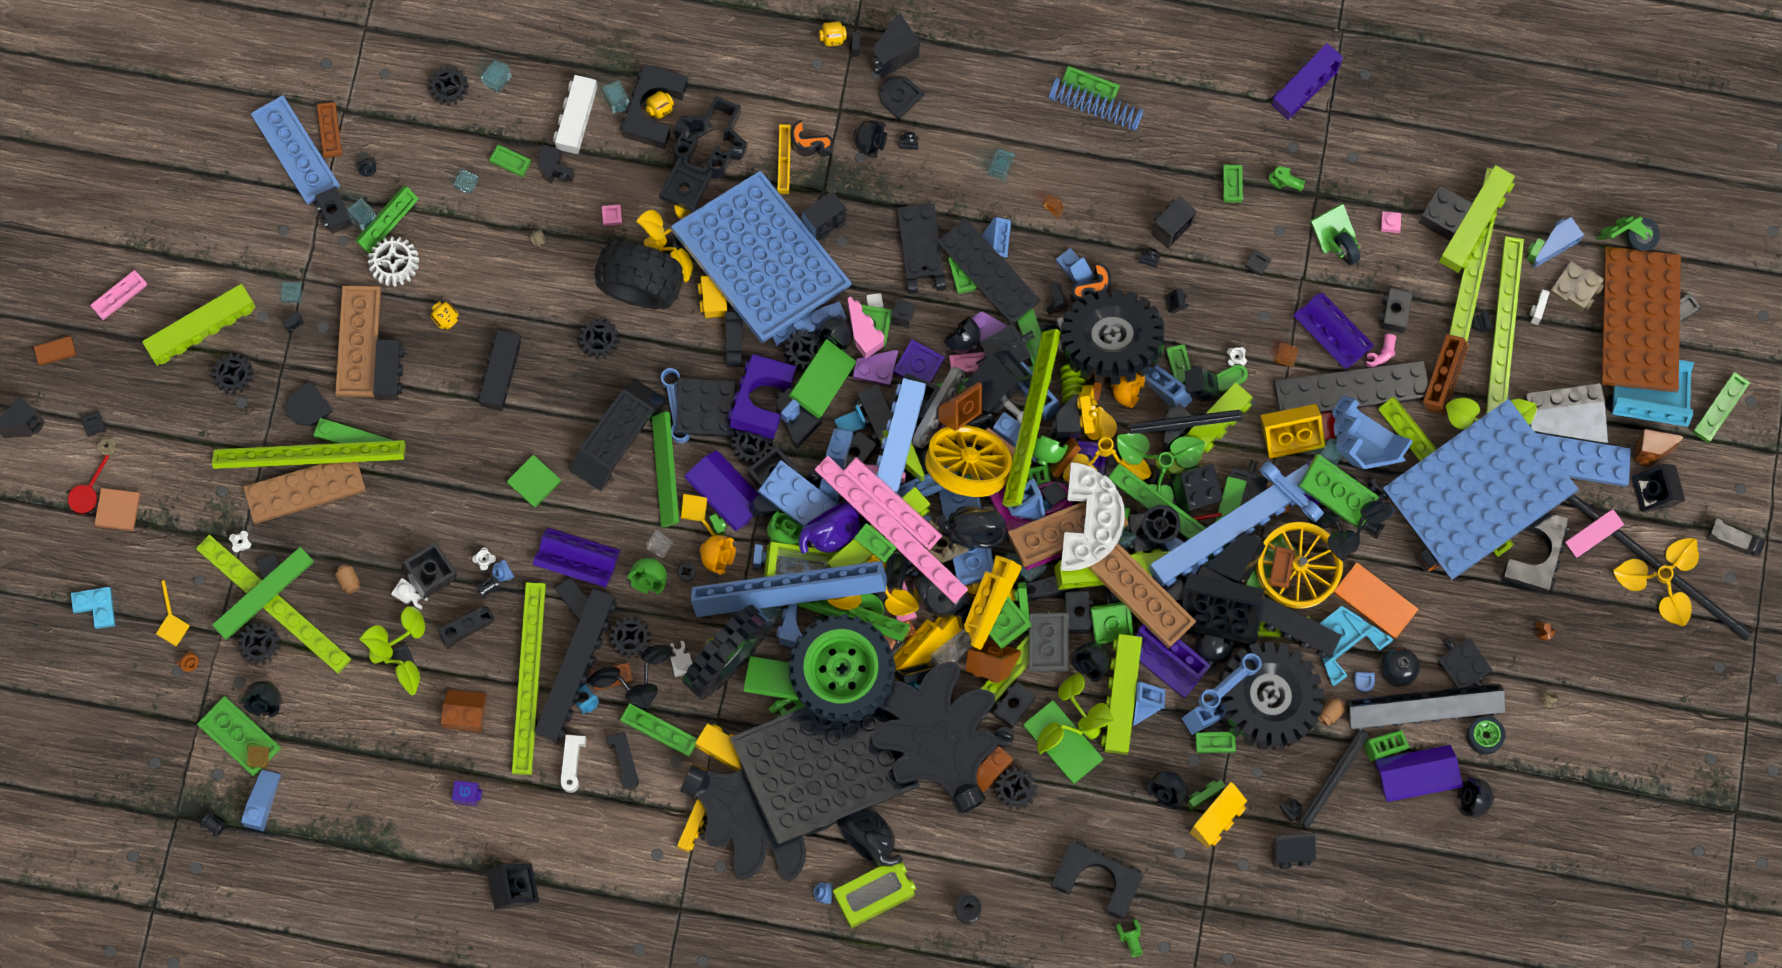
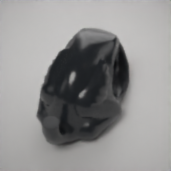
M974 506L962 507L950 514L949 520H946L944 515H940L937 520L938 526L948 535L951 542L968 549L971 547L982 549L994 548L1009 538L1005 519L1001 514L992 509H980Z
M913 564L907 567L905 573L907 576H910L915 571L918 572L913 581V595L917 603L930 614L941 618L949 617L958 613L964 606L972 604L967 593L954 604Z
M862 810L837 821L838 829L846 842L872 865L892 867L903 861L899 854L893 858L888 857L895 847V835L886 820L877 812Z

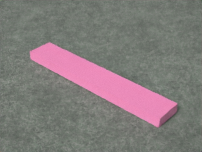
M857 457L843 471L928 550L943 536Z

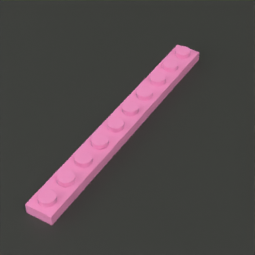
M829 456L814 469L954 604L968 591V588L887 511L843 472L844 470Z

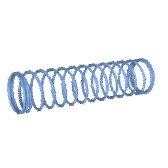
M1057 77L1055 79L1049 94V100L1051 99L1056 101L1061 94L1060 103L1063 104L1068 96L1067 106H1070L1074 100V109H1076L1081 102L1080 110L1082 112L1088 104V114L1092 112L1095 106L1094 116L1096 117L1102 109L1101 119H1104L1109 111L1108 122L1112 120L1116 113L1114 121L1115 124H1117L1122 117L1121 126L1123 127L1129 119L1128 129L1132 128V130L1136 131L1143 114V109H1139L1132 125L1130 126L1133 111L1135 108V106H1133L1126 121L1123 124L1128 103H1126L1119 119L1117 120V115L1121 104V101H1119L1113 115L1110 118V113L1114 102V98H1112L1110 105L1103 116V111L1107 100V96H1105L1102 105L1096 114L1097 105L1101 95L1100 93L1098 94L1090 111L1089 108L1094 91L1091 92L1084 108L1082 109L1087 88H1085L1078 104L1076 105L1080 85L1078 86L1071 102L1069 103L1073 83H1071V86L1064 100L1062 101L1063 92L1067 81H1064V84L1058 96L1055 99L1060 78Z

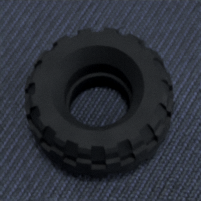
M628 241L608 243L605 249L600 252L594 272L596 286L606 295L633 306L653 310H664L672 306L673 302L678 298L684 279L683 268L678 260L658 249Z

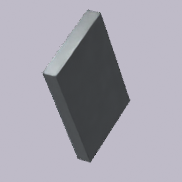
M1029 614V622L1032 625L1029 627V672L1068 671L1069 614Z

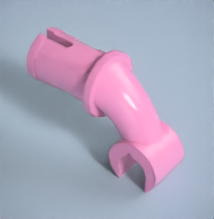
M1386 334L1384 336V345L1380 355L1377 356L1375 353L1367 354V359L1374 360L1373 362L1366 361L1368 368L1377 367L1396 355L1394 351L1395 335Z

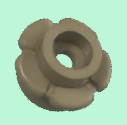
M533 230L532 235H530L533 245L542 247L546 243L542 230Z
M103 437L97 443V449L100 450L102 455H110L116 449V442L113 438Z
M1545 690L1540 695L1541 702L1545 706L1552 707V705L1556 706L1558 704L1557 700L1559 697L1556 693Z

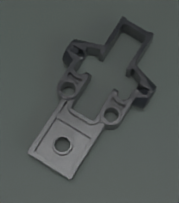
M716 95L705 117H679L674 129V134L679 137L674 147V161L676 164L659 194V199L694 213L711 178H722L731 160H742L747 151L748 142L733 130L740 116L741 105H736ZM716 110L731 115L723 136V141L727 142L728 140L732 143L729 150L721 152L720 147L716 146L705 169L689 164L698 144L697 137L687 138L691 130L701 129L705 133ZM681 186H687L689 190L687 192H682L679 190V188Z

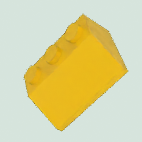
M1317 404L1260 415L1269 459L1325 447L1322 416Z
M1232 782L1218 796L1190 832L1193 837L1207 848L1211 844L1215 847L1222 838L1220 836L1222 831L1225 830L1227 832L1234 824L1232 819L1236 815L1240 817L1246 810L1244 805L1247 800Z

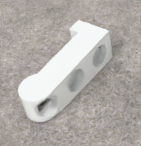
M566 735L561 785L568 793L575 792L579 787L577 779L580 747H586L587 739L585 736Z

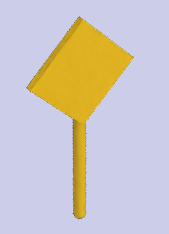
M683 494L681 518L702 521L711 535L715 536V532L705 520L707 497Z
M162 580L168 616L156 634L177 647L190 625L172 615L165 580Z

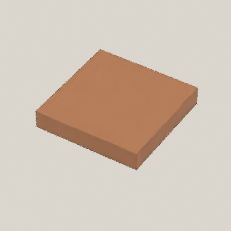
M101 488L94 525L96 527L134 531L141 494L138 492Z

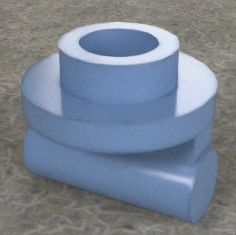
M505 560L494 564L492 574L499 582L514 578Z
M820 882L814 888L815 900L824 904H831L833 884Z

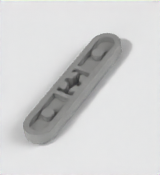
M953 367L950 370L914 434V446L924 448L929 444L932 433L939 426V406L956 395L958 387L964 382L965 374L962 369Z

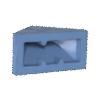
M994 217L982 236L1001 257L1007 258L1011 220Z

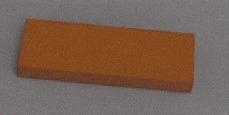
M336 102L317 104L323 157L343 156Z

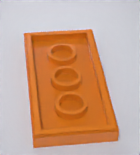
M1359 563L1353 566L1333 592L1394 640L1419 610Z

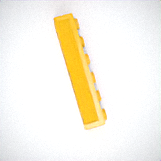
M779 124L777 192L788 195L790 185L791 125Z
M698 800L677 845L678 849L688 853L694 848L695 844L693 842L698 838L699 828L703 826V819L706 816L705 809Z

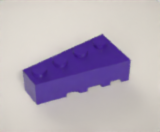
M1326 43L1299 70L1298 74L1286 83V87L1282 91L1278 90L1274 94L1272 106L1289 120L1338 73L1343 57Z

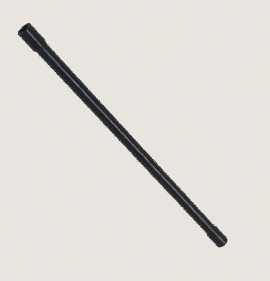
M1575 494L1566 499L1594 522L1602 517V515ZM1620 529L1611 534L1655 570L1658 571L1660 567L1665 566V564ZM1674 572L1671 580L1674 585L1730 627L1743 640L1746 641L1753 633L1751 630L1732 618Z

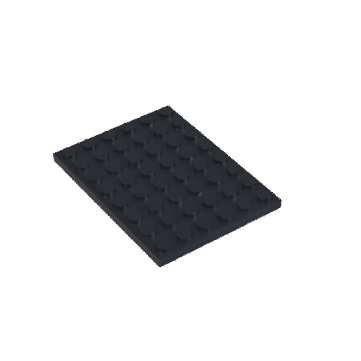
M804 707L729 738L777 846L920 786L918 780L905 784H900L895 780L893 774L894 764L904 754L896 751L878 750L873 746L872 738L874 732L881 724L889 721L884 710L876 708L874 710L875 713L872 715L868 714L859 721L856 719L851 720L850 723H843V721H836L834 723L828 719L817 717L816 714Z

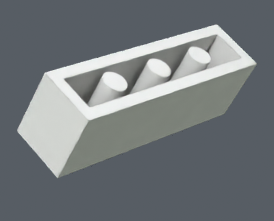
M575 75L573 81L569 82V97L564 99V114H560L558 125H560L559 131H555L553 138L556 149L574 154L579 153L597 91V80Z

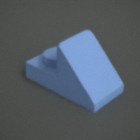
M1071 248L1056 259V263L1075 284L1090 282L1094 278L1085 258L1082 257L1080 259Z

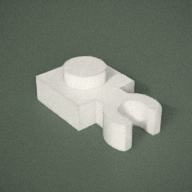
M1542 289L1537 305L1532 306L1529 315L1532 316L1531 323L1538 325L1541 321L1549 291Z
M401 578L391 595L406 605H409L412 601L417 609L422 610V606L418 604V600L422 598L419 594H416L417 591L411 583Z
M681 641V648L678 650L671 643L670 646H673L672 653L676 655L670 657L675 677L683 676L692 664L690 653L684 654V641Z

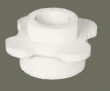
M1243 347L1229 348L1227 350L1229 355L1228 364L1230 366L1236 364L1245 365L1247 363V359H1245L1246 350Z
M246 531L230 535L229 540L233 544L232 550L234 552L243 551L251 547Z
M482 548L473 556L472 560L480 566L481 570L485 571L491 563L496 561V557L491 555L487 548Z

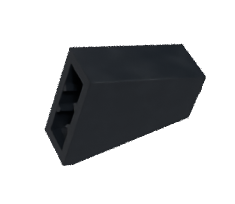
M790 388L786 391L782 390L776 397V407L780 416L781 412L793 400L789 397L792 391ZM800 404V413L794 420L790 419L788 423L782 420L796 449L823 423L822 416L818 419Z
M1243 533L1211 560L1206 567L1239 584L1246 585L1266 545L1261 541L1262 538L1253 533L1251 535Z

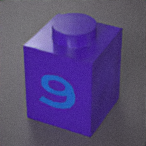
M454 781L452 801L454 804L477 806L478 801L482 800L483 790L480 789L478 783Z

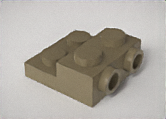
M1571 261L1550 293L1582 313L1584 308L1589 309L1594 302V299H1592L1595 293L1599 295L1604 285L1602 282L1604 279L1589 269L1585 271Z

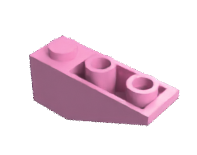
M849 297L848 309L854 345L866 359L884 347L885 337L879 329L876 330L874 328L871 317L869 315L865 316L862 312L861 304L857 300L854 301L852 297Z

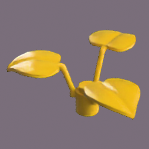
M674 205L675 213L681 220L693 213ZM655 210L644 212L636 220L650 235V237L644 240V246L659 249L661 252L672 251L670 256L679 261L683 268V280L685 283L688 282L693 269L689 254L682 248L677 250L675 247H664L667 243L665 235L671 232V227L664 231L662 227L663 220Z
M1101 406L1097 407L1098 422L1095 432L1086 433L1090 440L1100 439L1097 452L1091 461H1089L1086 455L1077 454L1071 462L1090 466L1097 471L1092 464L1098 456L1107 457L1112 454L1118 464L1120 463L1141 480L1149 478L1151 476L1150 468L1144 459L1140 464L1132 465L1118 458L1116 451L1113 449L1114 443L1111 439L1117 431V424L1113 417ZM1071 462L1063 474V478L1067 482L1070 481Z
M1687 538L1671 544L1666 551L1665 557L1673 565L1660 567L1658 573L1654 572L1651 575H1647L1648 566L1640 559H1630L1614 569V575L1618 582L1631 591L1643 590L1647 585L1646 579L1657 577L1660 583L1667 584L1669 597L1662 599L1660 602L1659 612L1666 621L1680 626H1685L1688 623L1692 611L1691 601L1683 592L1673 595L1670 581L1673 578V569L1676 566L1681 571H1688L1697 565L1699 559L1697 539Z
M873 556L872 558H870L868 563L878 562L881 560L878 559L876 556ZM887 561L885 563L882 562L884 569L886 568ZM886 585L885 594L888 598L885 600V608L889 613L896 616H904L919 609L917 601L909 592L902 589L893 590L890 594ZM855 595L827 599V601L838 609L851 610L861 604L862 597Z

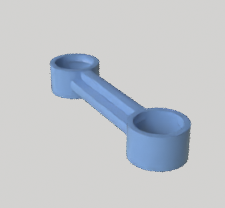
M668 368L662 372L661 382L667 389L673 421V426L671 427L672 439L676 443H685L690 438V435H686L684 438H677L673 434L677 422V381L674 384H667L664 381V377L667 374H675L678 378H680V374L676 369Z
M1266 461L1259 469L1266 479L1279 487L1312 521L1316 522L1324 514L1314 502L1308 500L1282 476L1272 463Z
M1250 653L1245 655L1235 671L1214 689L1205 690L1200 695L1198 701L1200 707L1205 711H1213L1227 692L1247 675H1254L1261 668V659L1256 654ZM1245 660H1253L1256 664V670H1249L1245 666ZM1209 694L1213 696L1216 701L1215 705H1207L1204 702V695Z

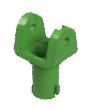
M1281 166L1277 167L1268 177L1269 182L1279 189L1287 185L1301 192L1304 187L1303 184H1305V180L1291 175L1290 168Z
M1133 919L1135 930L1126 933L1123 932L1120 923L1116 924L1119 939L1122 942H1127L1131 957L1142 955L1143 950L1138 940V937L1141 935L1138 919Z

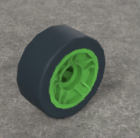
M1491 716L1477 718L1467 731L1469 746L1481 755L1495 753L1505 740V729L1502 723ZM1484 732L1490 735L1488 739L1483 737Z

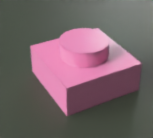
M621 205L602 206L603 226L622 225Z
M1383 211L1381 215V232L1399 233L1401 213Z

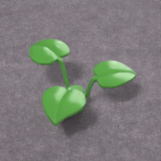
M1128 433L1118 435L1117 437L1118 452L1125 462L1138 465L1142 462L1143 457L1156 459V465L1161 469V474L1157 485L1150 484L1149 486L1171 502H1173L1171 487L1168 485L1161 486L1166 469L1173 464L1174 459L1183 468L1195 466L1199 462L1205 446V442L1198 438L1180 437L1170 445L1172 454L1163 452L1159 456L1147 455L1145 453L1148 452L1150 445L1144 435Z

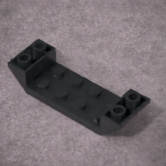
M636 379L622 389L580 447L569 471L594 488L602 491L612 477V470L653 414L657 415L667 400Z

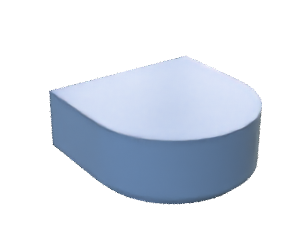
M1355 672V688L1362 693L1369 692L1375 683V673Z

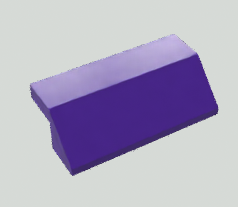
M1323 292L1314 296L1305 307L1297 310L1293 315L1345 369L1354 365L1375 346Z
M717 450L705 456L684 476L702 497H707V502L735 531L746 526L754 516L749 511V504L760 494Z
M547 528L542 536L540 549L534 557L533 565L607 587L621 550Z
M1144 624L1138 630L1136 636L1142 637L1139 663L1185 699L1211 665L1180 639L1168 649Z
M1451 745L1375 760V766L1381 777V790L1386 802L1463 787L1457 757Z

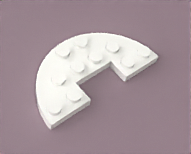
M1072 462L1068 500L1087 502L1084 533H1064L1061 571L1083 569L1105 558L1118 543L1125 522L1124 504L1113 482L1090 466Z

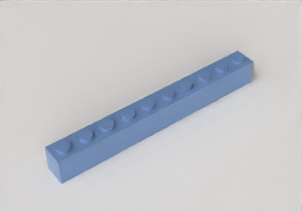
M1305 464L1285 478L1303 495L1309 496V494L1298 487L1309 467ZM1274 484L1152 563L1148 570L1161 587L1164 585L1169 587L1177 581L1176 577L1181 574L1183 577L1193 571V566L1198 564L1200 567L1208 561L1207 557L1212 554L1217 556L1224 550V546L1233 543L1243 533L1251 534L1255 531V526L1258 524L1261 526L1265 525L1271 520L1269 517L1274 514L1276 516L1286 511L1285 507L1291 504L1294 506L1296 503Z
M882 561L692 587L691 603L697 617L738 612L751 604L756 605L760 609L886 591L887 577Z

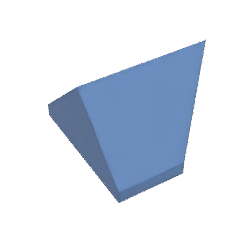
M1031 479L1026 483L1021 505L1008 507L1012 516L1033 521L1045 517L1042 494L1035 479Z
M1137 682L1133 726L1159 710L1165 709L1164 689Z

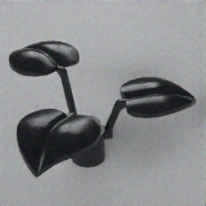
M1371 501L1364 504L1360 509L1363 517L1360 519L1356 533L1352 530L1343 532L1336 520L1340 516L1324 505L1318 506L1324 514L1316 522L1310 518L1308 520L1309 523L1322 529L1330 527L1333 523L1336 525L1339 532L1332 533L1328 537L1327 543L1332 553L1341 561H1344L1350 553L1358 550L1363 522L1366 520L1369 525L1380 524L1394 513L1395 508L1381 501Z
M654 645L642 652L641 659L646 661L643 685L639 684L630 689L624 679L619 676L621 673L620 669L614 666L603 667L595 671L588 678L587 684L597 688H605L619 680L627 690L625 697L629 702L635 704L638 708L649 709L658 693V687L654 684H648V666L650 663L657 665L665 661L672 653L673 646Z

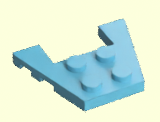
M1343 606L1319 623L1342 635L1332 657L1322 658L1333 687L1348 676L1336 662V659L1365 636L1369 638L1378 651H1381L1393 641L1392 637L1379 631V629L1365 622Z

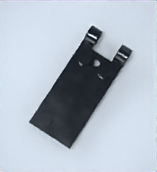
M935 204L898 207L897 213L908 294L918 293L917 279L929 277L935 278L936 291L946 290L941 248L937 244L939 233ZM922 267H926L927 270L923 271Z

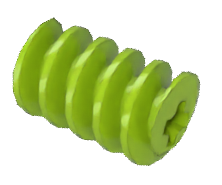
M1070 364L1060 369L1062 374L1061 381H1063L1061 383L1063 388L1061 391L1063 395L1062 402L1064 404L1074 395H1078L1079 398V392L1082 391L1084 386L1080 384L1085 382L1084 378H1079L1081 372L1077 371L1075 373L1070 368Z

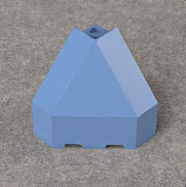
M1343 395L1332 410L1333 417L1335 418L1334 432L1337 437L1336 449L1351 465L1362 469L1405 462L1406 460L1403 458V455L1413 441L1395 435L1357 409L1359 402L1356 399Z

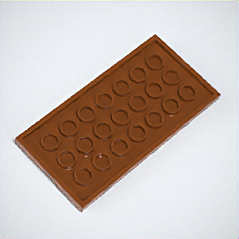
M1613 247L1605 248L1601 385L1678 392L1681 255Z

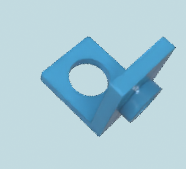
M859 405L855 406L854 412L834 420L838 429L853 433L864 429L866 424Z
M585 684V686L580 688L579 692L587 693L589 699L583 703L578 702L576 704L582 714L593 711L597 704H599L597 696L593 695Z

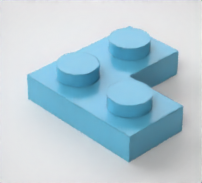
M110 587L71 593L74 614L93 611L94 627L96 629L115 626Z

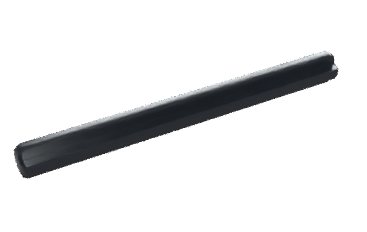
M1238 409L1134 422L1128 424V431L1130 434L1240 421L1242 420V412Z
M1358 731L1300 819L1299 824L1306 829L1310 827L1368 739L1369 734L1366 731Z

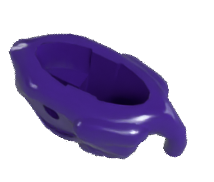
M844 502L831 507L804 525L799 536L798 543L801 553L804 554L809 551L807 547L808 540L815 549L825 553H833L846 547L859 532L860 521L857 511L848 502Z

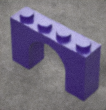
M753 354L751 360L746 362L744 369L746 375L740 379L739 387L741 389L739 393L736 392L733 401L735 407L734 409L730 408L728 419L730 420L731 428L745 432L750 431L752 434H761L763 437L774 439L780 422V414L756 407L750 401L749 395L755 388L760 386H772L783 390L791 389L796 376V366Z

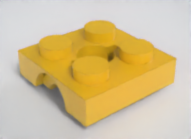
M1093 385L1083 386L1082 392H1079V398H1077L1078 409H1082L1080 425L1084 427L1085 433H1094L1098 422V408L1095 406L1097 401L1094 399Z

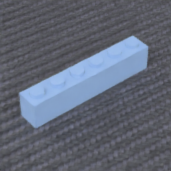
M904 378L902 384L897 386L896 395H899L898 400L893 402L891 413H894L893 419H889L886 430L889 431L887 438H883L881 448L884 449L883 456L879 455L876 466L879 467L878 474L875 473L897 494L926 388L925 383Z

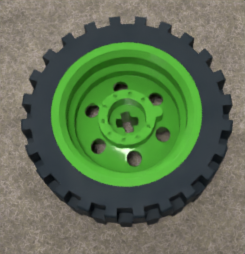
M841 614L840 617L830 615L828 619L816 620V624L811 627L807 626L804 629V634L797 637V643L790 652L791 659L788 663L790 669L789 678L794 692L806 709L816 714L817 717L828 719L830 722L843 721V723H850L851 720L857 719L859 721L868 714L872 715L875 713L874 710L881 707L885 703L884 700L890 695L892 684L895 681L896 667L888 641L869 621L865 622L857 616L853 618L848 617L847 614ZM831 649L836 650V654L833 656L829 655ZM855 649L856 654L851 656L848 651ZM864 665L866 667L865 672H859L858 667ZM821 666L826 667V671L824 673H821L819 671V668ZM845 666L848 671H845L842 675L838 670ZM834 682L836 688L834 690L829 689V684ZM850 682L856 684L855 689H849L848 685Z

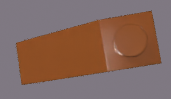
M1000 746L995 749L978 769L977 785L980 786L983 794L999 778L1000 774H1003L1012 765L1013 759Z

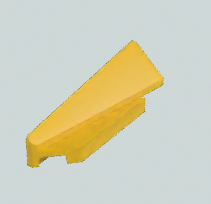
M996 555L992 573L986 571L984 573L964 624L965 630L969 633L972 641L970 643L971 646L979 650L982 649L1022 569V566L1016 562Z
M954 615L944 618L938 617L934 623L927 619L895 653L894 662L896 670L928 663L964 632L959 628L957 618Z

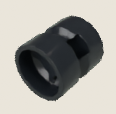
M971 894L963 895L959 898L955 909L957 919L964 924L975 923L979 919L982 910L980 900Z

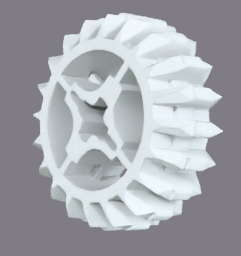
M391 236V241H387L384 238L383 244L377 241L378 248L372 247L373 253L368 255L371 259L368 260V265L371 266L369 270L373 273V278H378L379 283L385 281V285L389 286L392 282L393 286L396 287L397 282L403 285L404 279L410 282L409 275H416L414 270L419 268L417 265L419 258L416 257L418 252L414 250V245H409L407 239L402 242V238L398 237L397 241H395L394 237ZM396 250H401L405 252L408 256L404 257V255L397 254ZM389 251V253L386 256H382L384 253ZM379 267L389 268L391 273H386ZM401 267H405L402 271L398 272Z

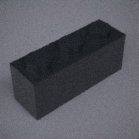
M377 340L373 393L376 400H399V394H402L403 385L400 383V376H403L404 367L401 365V358H404L405 348L401 346L400 340Z

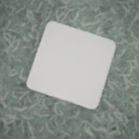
M881 293L866 296L868 306L883 307Z

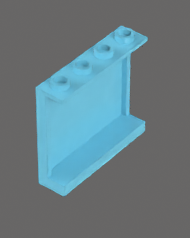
M1679 360V390L1677 393L1613 386L1612 414L1688 427L1693 416V409H1690L1691 371L1694 362Z

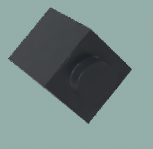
M897 299L891 314V323L909 329L915 313V304Z

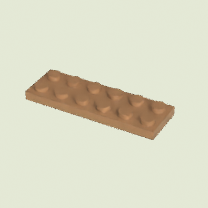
M342 286L336 396L374 397L381 287Z
M358 462L324 463L244 486V491L253 522L257 524L366 491Z
M1083 501L1008 531L1007 535L1024 567L1063 552L1065 532L1084 533L1087 502ZM1126 517L1124 527L1128 526L1129 523Z
M1118 543L1105 558L1087 567L1168 649L1196 622Z

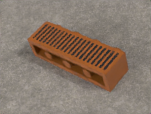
M1446 334L1423 401L1427 411L1446 415V405L1451 400L1469 348L1465 338Z

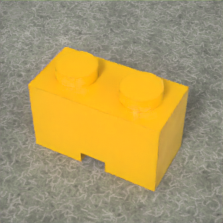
M701 276L702 283H698L699 295L703 294V301H700L701 312H705V318L726 316V298L722 296L723 294L708 276Z

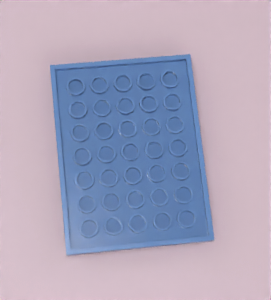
M761 171L673 224L670 229L761 343L846 290L852 284Z
M1507 399L1389 483L1383 490L1450 579L1453 580L1576 493L1578 488L1516 407Z

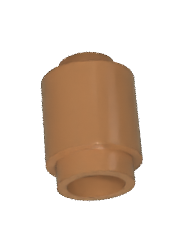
M346 564L337 568L335 577L347 595L361 588L359 585L360 581L352 566H347Z
M1330 698L1323 706L1322 713L1317 718L1327 727L1330 724L1333 725L1345 712V704L1339 698Z

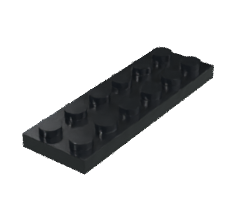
M966 218L937 241V244L1010 324L1014 325L1040 302L1037 295Z

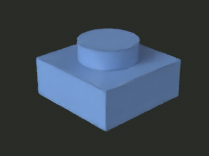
M793 399L781 412V419L786 423L790 419L794 420L800 413L799 403Z
M755 545L754 568L761 569L762 563L766 562L767 552L763 551V545Z

